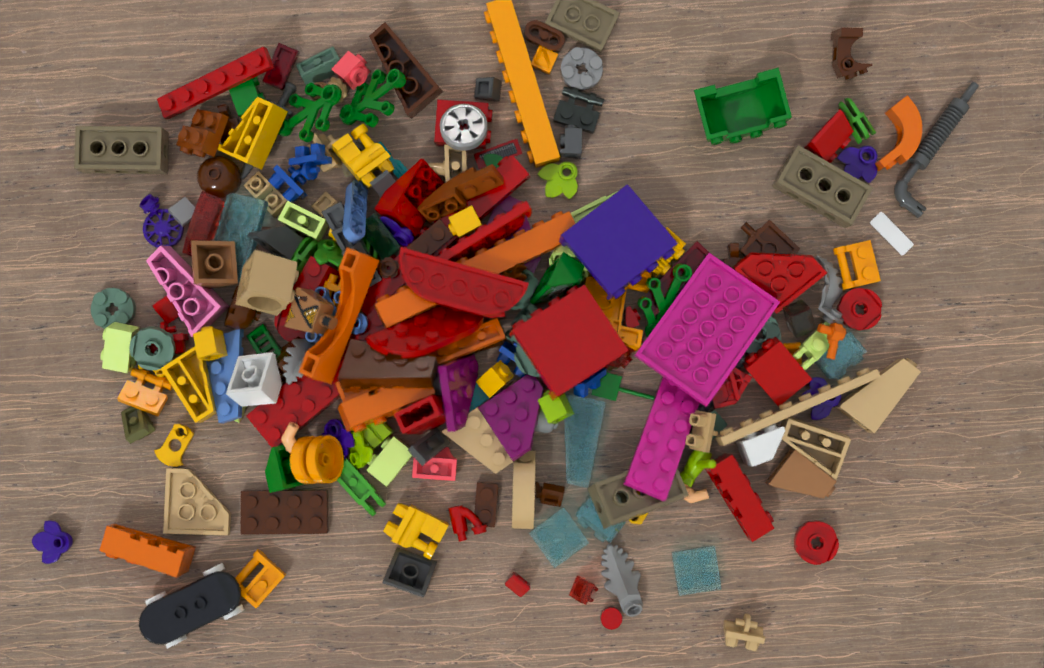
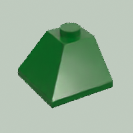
M284 445L271 448L265 469L269 493L304 485L295 479L290 465L291 453L286 451Z

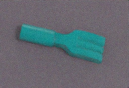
M379 142V144H381V145L383 146V148H384V149L389 153V155L391 156V153H390V152L388 151V149L383 145V143H382V142ZM392 156L390 157L394 167L393 173L399 179L408 170L400 160L394 159Z

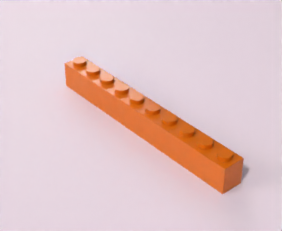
M560 211L551 216L552 220L545 223L541 220L532 225L533 229L527 232L522 229L513 234L514 238L508 241L505 238L494 243L495 247L489 250L486 247L475 252L476 256L470 259L467 257L461 258L456 263L500 275L505 271L513 270L514 266L518 263L525 264L554 250L560 245L559 239L561 234L576 223L570 211L564 214ZM405 285L397 289V294L391 297L389 294L378 298V303L375 304L374 308L386 329L420 315L439 304L420 298Z

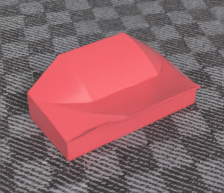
M446 447L423 466L414 458L412 478L456 481L457 459L453 457L449 447Z

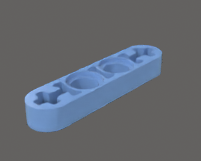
M353 180L346 187L343 235L349 242L354 244L358 243L365 236L368 196L366 186L357 180Z

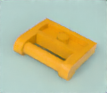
M871 240L833 249L834 255H837L843 279V290L881 281ZM847 252L850 253L856 277L855 281L851 279L845 255Z
M259 549L254 552V557L235 577L241 588V596L256 609L287 575ZM259 563L264 565L263 569L249 585L244 587L242 582Z

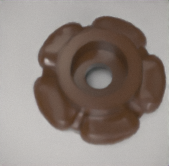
M386 257L379 262L378 270L382 277L394 278L398 274L399 263L393 260V258Z

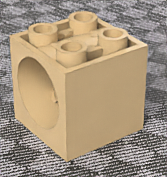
M254 250L243 265L235 304L278 316L282 310L286 309L289 303L293 302L295 290L292 289L299 275V271L296 270L298 262Z

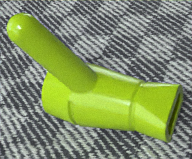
M693 450L683 471L680 473L684 484L692 487L695 478L705 468H714L716 466V462L710 460L712 457L711 452Z

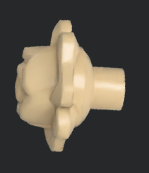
M331 77L328 85L334 84L340 87L342 95L339 102H343L344 98L347 97V85L341 78Z

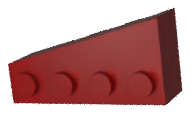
M724 453L714 459L716 466L714 468H705L748 540L754 542L775 529L772 525V522H774L772 516L767 510L764 511L761 506L763 503L756 492H753L750 486L751 482L742 473L736 458L731 454Z

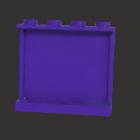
M628 184L561 234L559 239L560 244L564 247L567 245L605 290L608 294L606 298L608 301L613 297L617 299L626 292L624 288L629 284L632 286L637 284L643 278L641 275L644 272L648 271L650 273L659 266L657 262L662 258L665 260L670 258L675 253L674 248L678 244Z

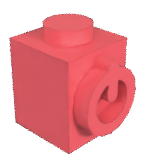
M347 51L331 69L352 90L362 85L370 73V70L365 66L367 61L361 55L357 54L355 56L350 51Z

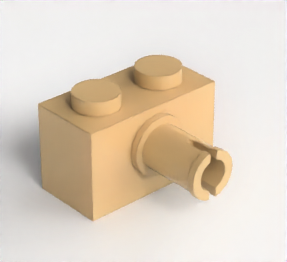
M444 145L445 161L443 163H428V165L438 176L444 175L446 183L458 174L468 170L467 151L456 150L448 145Z

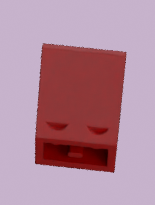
M420 159L383 193L374 209L381 216L395 221L400 227L410 229L413 233L412 235L416 237L426 221V218L418 211V206L436 189L442 186L444 182L424 159Z

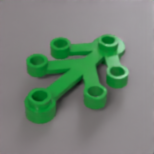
M392 69L386 77V74L381 70H375L372 73L370 84L364 82L362 85L357 86L351 104L344 105L340 110L339 116L342 122L346 125H352L359 121L364 122L371 128L375 127L378 124L379 118L373 113H361L366 108L378 110L386 116H390L394 112V105L388 101L380 102L377 100L393 88H402L406 83L404 73L398 69ZM386 79V83L376 90L378 84H382Z
M308 83L305 87V93L311 97L321 96L317 101L305 99L298 94H292L289 98V104L295 108L304 107L305 109L289 120L284 119L278 135L282 137L289 136L293 131V127L306 119L304 127L299 133V138L306 143L311 142L314 137V133L311 130L318 111L322 107L321 115L316 120L315 127L322 132L327 131L330 127V122L327 119L332 106L340 101L342 91L337 85H326L324 88H321L314 83Z
M680 263L673 268L674 278L665 299L660 288V280L656 277H649L647 279L646 286L652 290L659 310L655 319L651 309V299L645 296L638 299V307L643 309L648 323L645 327V336L647 338L673 303L681 283L690 279L692 270L688 265ZM680 268H683L682 275H678V270ZM656 280V285L651 287V282ZM647 300V305L643 307L642 302Z

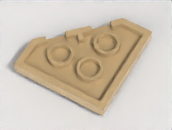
M166 468L163 534L230 535L231 512L196 474L188 468Z

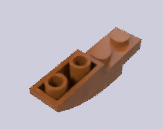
M493 164L478 171L472 167L436 189L418 206V211L431 223L465 208L467 200L503 185L504 178Z

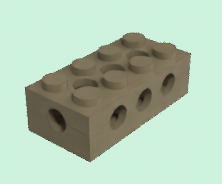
M76 126L74 169L82 173L168 174L169 132L164 128ZM146 147L145 152L141 154L142 149Z
M799 145L792 150L772 185L775 189L844 228L854 223L873 189L868 184ZM800 173H804L807 180H803L800 177ZM819 183L824 185L825 191L819 188ZM838 194L843 196V202L838 199Z
M678 468L667 499L664 502L642 492L638 495L635 489L624 485L627 472L594 483L588 488L603 529L644 515L689 496ZM616 496L621 499V503L617 501Z

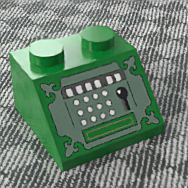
M563 252L545 270L529 302L537 304L552 301L556 297L561 298L574 285L578 286L584 277L581 273L585 266Z

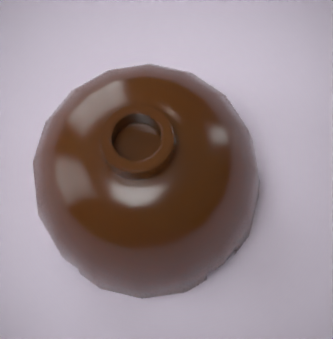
M222 156L210 157L199 166L197 181L201 190L209 197L215 199L229 198L239 190L241 185L240 170L228 158Z
M237 286L226 314L224 326L233 329H246L251 326L254 320H259L261 311L235 304L239 288Z

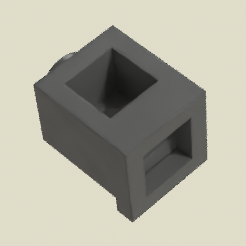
M565 125L564 134H560V147H564V149H560V157L581 158L582 128H578L577 125Z

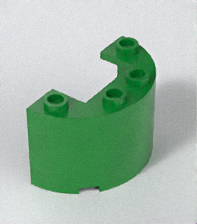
M779 67L757 73L755 79L717 89L714 84L694 90L706 139L711 145H717L729 141L730 144H735L743 141L742 138L748 136L751 139L763 136L764 131L787 126V121L792 118Z

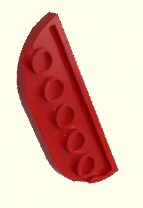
M527 201L516 203L511 211L506 214L501 213L497 215L493 222L488 225H481L469 237L464 236L460 238L456 245L451 248H444L438 253L437 257L456 262L464 257L470 259L476 256L475 252L486 247L488 250L494 246V243L509 237L524 225V218L526 216L530 218L532 214L530 205Z
M400 248L399 267L407 286L420 298L442 306L480 316L498 315L516 305L525 294L529 284L528 282L407 248Z
M439 306L367 336V343L374 350L387 356L388 353L401 355V358L419 357L470 336L481 327L484 316L446 306Z

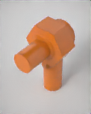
M831 323L830 326L819 324L817 332L827 334L829 343L826 358L835 360L838 341L844 339L846 329L843 328V325Z

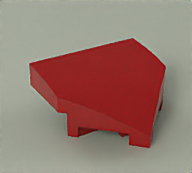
M734 367L713 397V408L717 409L736 404L751 381L752 376Z

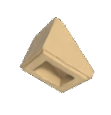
M325 191L311 207L324 218L322 211L338 202Z

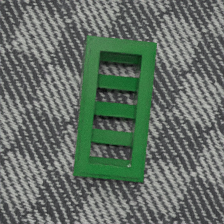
M265 324L260 325L246 335L257 354L268 353L274 348L273 353L276 355V358L280 356L282 348ZM265 334V337H263L261 340H259L258 342L255 341L258 337ZM268 341L270 342L268 345H266V346L263 347L262 349L260 348V347H261L262 345H264L266 342H268Z

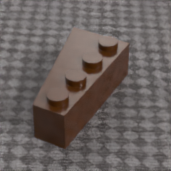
M386 22L369 36L384 65L386 73L388 74L392 69H398L404 73L406 78L405 85L402 88L394 89L404 107L406 115L411 119L414 118L443 93V90Z
M351 339L338 381L342 389H350V387H360L361 389L370 387L392 388V386H404V388L433 387L438 371L437 358L429 355L401 358V355L388 353L387 356L374 350L367 342Z

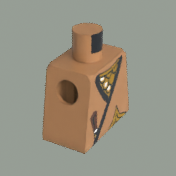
M297 287L285 327L310 333L325 334L327 329L333 330L338 324V319L332 316L334 304L312 289Z

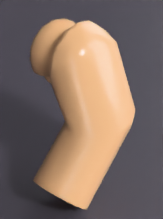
M294 422L288 424L281 438L286 451L291 453L292 447L297 441L294 436L299 429V426Z
M684 484L689 494L684 500L688 503L709 499L706 488L695 491L687 484Z

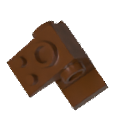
M840 28L831 32V41H833L832 67L837 78L851 79L858 76L857 71L860 74L868 72L867 68L872 66V64L858 63L851 56V47L856 40L863 37V28Z

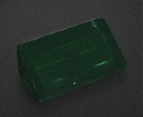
M375 213L366 219L364 237L382 260L401 248Z

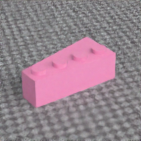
M160 245L146 260L158 282L165 289L168 299L177 309L181 321H184L187 326V331L191 337H193L194 333L200 332L201 328L211 326L229 307L213 289L194 284L193 269L171 246Z

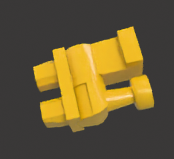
M363 123L350 134L355 140L360 139L365 147L364 150L360 151L348 133L334 142L332 149L355 176L357 181H362L364 185L371 188L370 182L376 178L372 172L379 168L382 173L385 170L392 173L394 167L390 161L391 156L381 144L374 143L366 134L368 128Z
M398 502L393 514L403 520L400 525L389 520L383 532L392 538V542L402 547H413L423 551V556L430 560L438 544L432 541L427 544L418 537L423 533L440 543L449 523L412 504L409 507Z

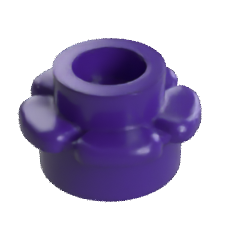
M148 194L143 198L139 207L144 210L143 213L145 214L149 212L154 213L160 206L158 203L159 198Z

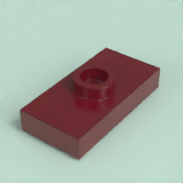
M278 43L271 59L274 68L265 73L262 82L283 91L299 51Z

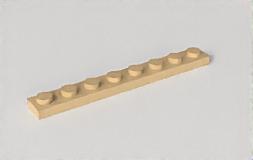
M866 367L857 371V376L855 377L845 376L838 379V384L832 387L830 384L818 388V393L816 394L806 393L799 396V401L793 404L791 401L779 405L780 409L772 412V410L759 414V419L754 421L752 418L740 422V427L736 429L728 427L721 430V435L715 437L719 446L727 445L881 376L878 369L869 370Z

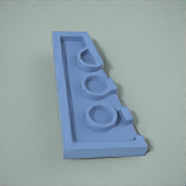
M236 329L224 334L228 356L209 362L206 361L218 422L222 424L242 418V407L230 398L226 391L238 356H243L244 348L241 347L242 337H244L243 329Z

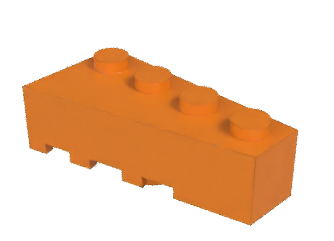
M379 387L374 391V395H370V392L340 403L338 411L346 431L354 430V433L365 430L367 428L366 425L374 423L376 426L386 422L388 417L394 416L395 418V413L430 395H434L436 392L434 387Z
M110 524L106 526L99 551L106 553L105 556L109 558H121L128 563L141 565L177 578L189 572L196 546L118 524Z

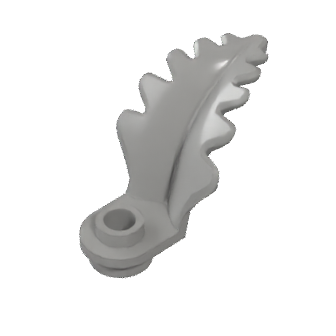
M817 255L815 259L827 271V274L824 276V288L818 309L824 313L823 319L829 324H842L844 322V319L841 318L843 314L832 308L842 293V289L838 286L842 278L836 276L838 269L833 268V263L827 262V259Z
M315 333L310 335L312 340L315 338ZM306 339L292 340L296 347H288L286 349L292 356H286L283 359L285 362H288V364L283 365V369L287 371L283 374L286 377L287 384H291L293 381L297 382V377H303V374L299 373V369L306 351L317 342H308Z
M608 544L607 548L603 550L605 554L601 556L605 559V561H601V565L608 568L603 570L601 574L609 578L605 582L604 587L618 597L621 609L627 616H637L641 613L643 606L637 589L641 574L639 571H631L634 561L625 562L628 554L626 552L622 554L623 548L618 549V545Z

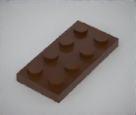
M269 490L241 491V535L328 533V490H281L269 493Z

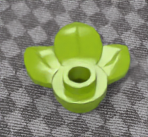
M566 161L559 165L550 163L539 171L538 176L547 181L545 187L546 197L553 198L563 193L568 199H571L575 195L578 188L575 180L578 171L572 162ZM565 169H569L571 171V174L569 176H565L563 174V171Z
M350 431L354 437L355 446L349 448V459L355 468L360 469L372 460L373 449L365 446L362 431L357 433Z

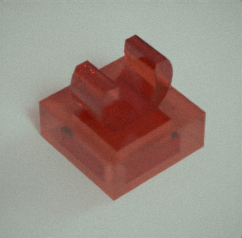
M577 575L569 596L587 605L588 602H593L594 599L590 595L593 590L598 591V588L589 580Z

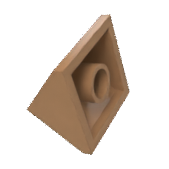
M191 241L193 281L195 285L213 289L238 284L235 241Z

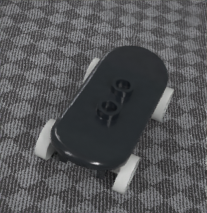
M221 563L203 572L204 577L168 595L164 591L146 600L147 606L139 618L141 634L150 643L165 644L166 648H170L187 639L186 634L221 617L226 620L245 610L242 604L239 605L241 588L238 581L231 574L222 571L225 567Z

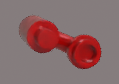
M463 505L448 508L453 533L457 534L458 541L467 540L465 532L468 531L466 518L474 525V527H471L474 535L487 532V524H482L470 509L463 507Z

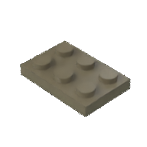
M556 0L545 24L561 31L563 35L602 52L620 13L594 0Z

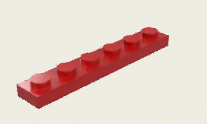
M262 46L157 98L163 118L170 119L273 69L274 66L268 49Z

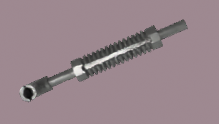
M971 82L960 99H952L939 117V120L936 121L927 136H925V139L922 140L915 153L909 158L911 166L901 180H897L894 186V195L900 203L899 206L907 209L916 218L923 214L922 211H925L926 207L911 197L912 194L907 191V184L918 169H926L930 160L937 154L944 141L947 140L951 132L956 128V125H958V122L961 121L970 109L967 102L979 87L975 82Z

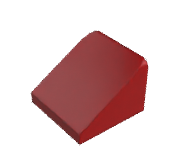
M167 295L152 305L154 310L168 324L179 317L177 309L170 302Z
M513 572L505 582V586L519 597H522L530 590V583L516 572Z

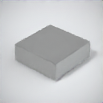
M186 197L168 209V212L182 227L199 215V211Z

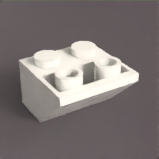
M772 424L757 433L754 432L736 440L735 442L744 465L753 467L772 460L784 435V426Z

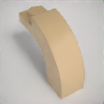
M528 451L514 461L512 528L534 529L536 451Z

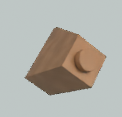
M790 449L765 481L767 485L823 499L825 496L829 497L835 490L834 485L837 482L795 449Z

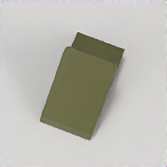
M132 406L121 412L125 439L130 444L155 431V427L147 412Z

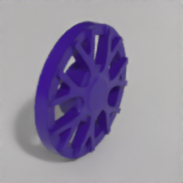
M158 209L154 213H150L143 224L145 239L156 248L163 245L162 238L168 237L169 244L163 246L173 247L183 236L184 227L180 224L172 227L170 224L171 221L175 220L174 217L171 218L172 215L170 213L168 220H163V214L169 213L168 209ZM155 215L159 218L156 224L151 219ZM147 226H154V231L147 232ZM172 230L179 232L176 238L170 236ZM154 234H157L159 237L154 243L151 238Z

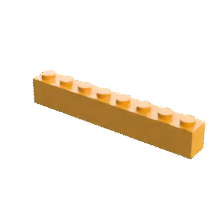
M495 0L486 3L487 11H484L487 24L491 23L493 31H490V36L493 44L497 43L499 49L496 51L499 64L503 63L505 70L502 71L505 84L509 83L511 88L508 91L511 104L515 103L517 111H514L516 121L522 124L523 131H520L523 143H528L530 149L526 151L529 163H534L535 168L558 162L560 161V155L512 0Z

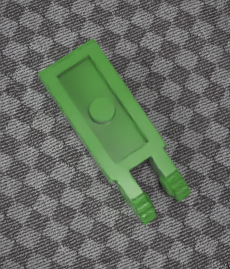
M347 458L344 461L343 470L337 481L359 505H362L371 516H374L376 514L375 509L365 500L371 495L379 506L384 507L386 502Z

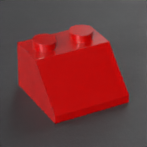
M841 110L834 114L808 142L804 149L831 163L837 157L835 152L839 147L844 149L852 140L849 136L854 131L845 114Z
M310 256L292 290L296 292L297 287L315 291L317 287L324 286L325 281H328L330 273L338 276L336 281L338 285L340 273L326 264H318L315 258ZM323 289L320 291L321 296H323L324 293ZM334 291L331 296L332 301L334 299V294L336 293Z

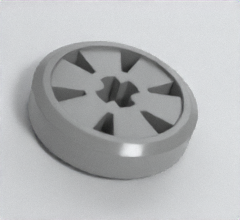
M458 104L450 107L443 114L440 121V132L444 142L451 148L461 151L471 150L478 147L486 138L488 131L487 119L484 113L476 106ZM464 124H467V130L465 128L463 131L460 130V125L464 126Z

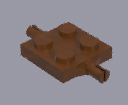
M770 219L757 230H754L747 221L740 228L749 236L746 244L739 250L744 257L750 252L796 254L800 250Z

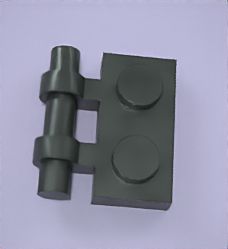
M564 86L562 95L568 96L569 100L568 102L559 101L553 122L562 125H577L578 128H582V131L593 134L600 112L592 109L594 105L602 107L604 99L597 97V94L594 93L587 94L578 91V88L572 87L571 89ZM575 100L588 102L586 108L575 105Z

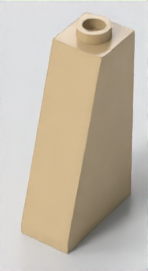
M908 358L897 359L879 372L880 378L861 385L842 399L835 408L868 433H875L921 371L916 368L917 364Z

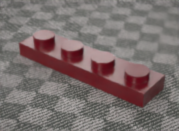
M698 241L660 279V288L664 299L674 278L673 268L680 263L686 264L691 268L693 275L707 254L710 253ZM683 268L678 270V275L683 274ZM689 280L682 282L681 285H680L679 290H680ZM650 290L645 297L651 299V309L654 316H656L659 310L652 290ZM644 300L642 306L645 307L648 301Z

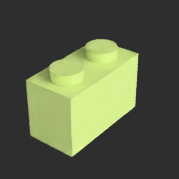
M288 200L278 218L281 223L317 241L322 240L329 226L326 219Z
M114 322L104 329L103 340H105V344L100 356L103 361L102 368L128 373L135 368L136 360L131 356L129 347L132 338L139 332L140 327Z
M393 436L392 439L388 437L381 445L383 449L378 456L374 454L372 460L367 463L369 468L366 471L386 487L390 485L412 457V454L408 451L410 447L397 436Z

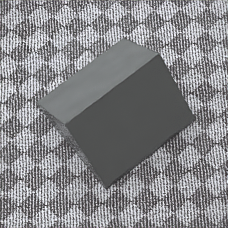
M396 548L382 583L424 598L437 561Z

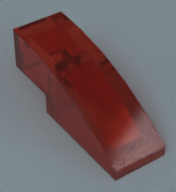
M204 191L201 192L189 224L182 253L192 257L191 241H212L220 223L218 219L226 203L223 199Z

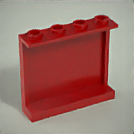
M577 285L566 292L567 296L562 299L556 297L548 303L549 307L544 310L541 308L535 310L530 314L532 318L527 321L519 320L512 325L513 329L509 334L510 337L514 335L549 388L550 392L548 394L552 400L558 398L629 351L585 285L580 288Z

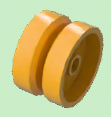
M304 436L298 438L294 443L290 454V465L295 479L300 483L331 484L337 481L343 470V449L340 442L334 436Z

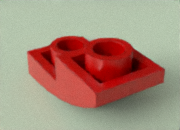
M631 306L626 307L624 311L625 327L635 328L639 326L638 321L641 318L635 308L632 310Z

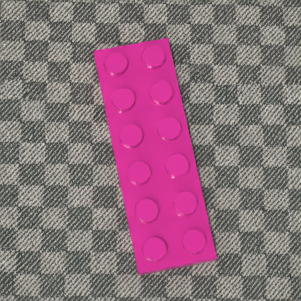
M663 376L623 484L664 502L667 499L684 450L686 436L689 434L692 426L689 423L690 414L695 413L699 402Z

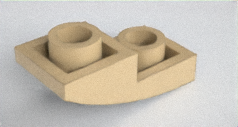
M258 171L243 186L276 218L282 212L287 200Z

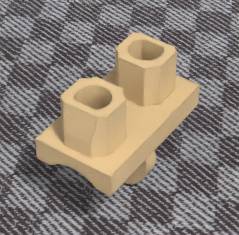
M314 133L313 141L307 146L310 147V154L311 144L318 143L325 145V156L332 157V164L320 165L321 170L329 172L334 168H342L343 162L332 149V144L340 138L335 139L332 134L326 137L324 133L320 135Z
M698 410L690 414L689 423L693 425L692 434L686 436L685 442L689 449L710 453L712 436H718L719 433L714 431L716 414Z
M744 614L743 619L736 618L735 622L724 620L723 628L726 646L736 647L739 639L745 641L746 649L757 651L759 645L764 644L763 627H759L757 622L751 621L750 614Z

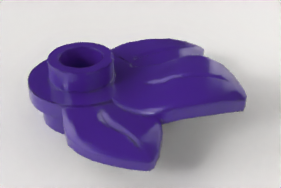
M866 145L859 149L849 147L843 150L837 157L840 162L846 164L844 171L857 179L862 176L867 183H870L877 175V167L875 165L877 152L871 146ZM863 153L868 154V160L863 159Z
M380 217L381 221L377 226L391 235L390 238L393 243L408 246L414 241L413 233L410 229L400 227L388 217Z
M813 377L809 382L810 389L801 395L806 393L816 394L818 393V388L828 383L820 377ZM841 395L834 397L832 401L827 400L811 407V419L821 420L829 416L832 407L840 403Z
M331 419L324 427V433L321 435L334 436L340 442L345 460L349 448L355 446L354 437L351 432L346 431L341 420Z
M48 520L44 522V532L35 534L32 538V544L38 551H43L42 562L50 564L58 561L61 554L71 548L73 539L70 534L61 530L57 522Z

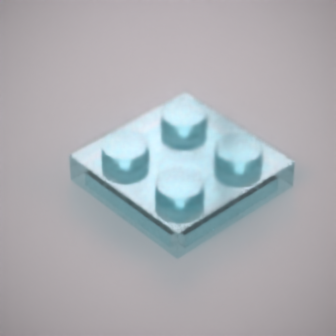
M564 507L529 532L554 568L589 544V541Z
M714 545L671 552L679 596L722 589Z

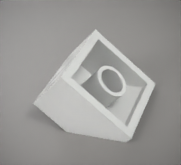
M270 352L238 356L226 394L241 407L276 403L282 386L276 355Z

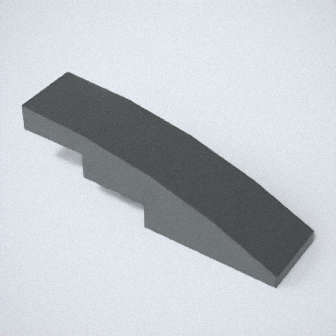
M342 201L322 211L332 230L331 233L342 250L343 256L346 248L371 257L363 239L354 244L344 237V205ZM377 268L370 286L382 280Z

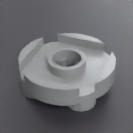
M573 48L564 56L560 70L563 81L569 88L575 87L579 89L578 91L593 88L598 84L602 76L601 58L591 49ZM582 64L585 65V69L588 71L579 74L576 67Z

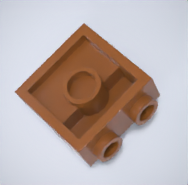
M197 109L192 118L191 127L183 125L178 135L176 146L181 147L180 151L188 155L194 154L201 158H205L206 155L215 157L229 117L222 113Z

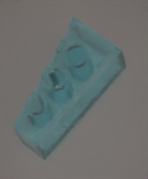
M565 394L574 412L572 416L564 419L567 484L589 488L607 403Z

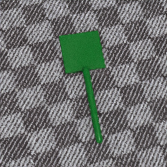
M607 373V375L600 379L601 386L597 389H592L591 395L616 401L618 391L654 400L655 397L620 387L622 376Z

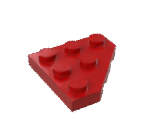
M750 252L734 266V269L739 274L780 301L774 310L776 314L827 274V271L813 255Z

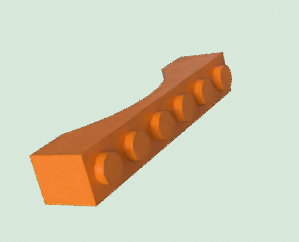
M346 248L339 266L341 292L334 316L338 319V324L333 330L327 329L322 338L306 351L299 373L312 379L332 384L379 260Z

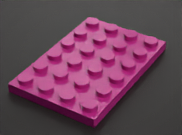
M708 253L637 351L635 357L707 407L780 301L711 253Z

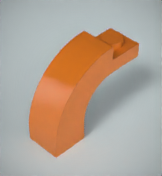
M908 95L885 112L896 128L897 141L894 148L875 163L878 171L884 167L888 170L897 162L900 165L911 158L920 144L922 120L916 105Z

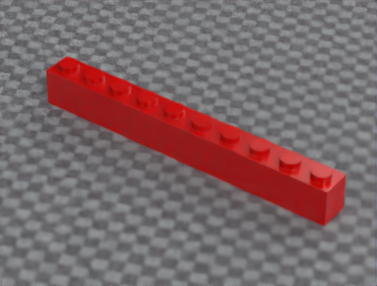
M513 155L509 158L507 156L504 157L497 164L499 166L497 170L504 178L503 185L467 200L465 208L444 216L440 220L449 229L448 224L451 222L448 217L472 205L481 221L530 178V174ZM424 227L417 236L422 235L428 228ZM455 235L432 256L437 257L441 250L455 244L460 239L458 235ZM399 254L397 256L392 255L391 258L399 263ZM400 267L398 274L394 278H384L381 276V281L368 288L361 306V310L366 316L375 309L378 298L386 294L391 296L397 289L406 284L400 272Z

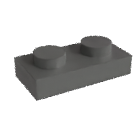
M436 427L414 443L408 451L423 466L444 450L450 442Z

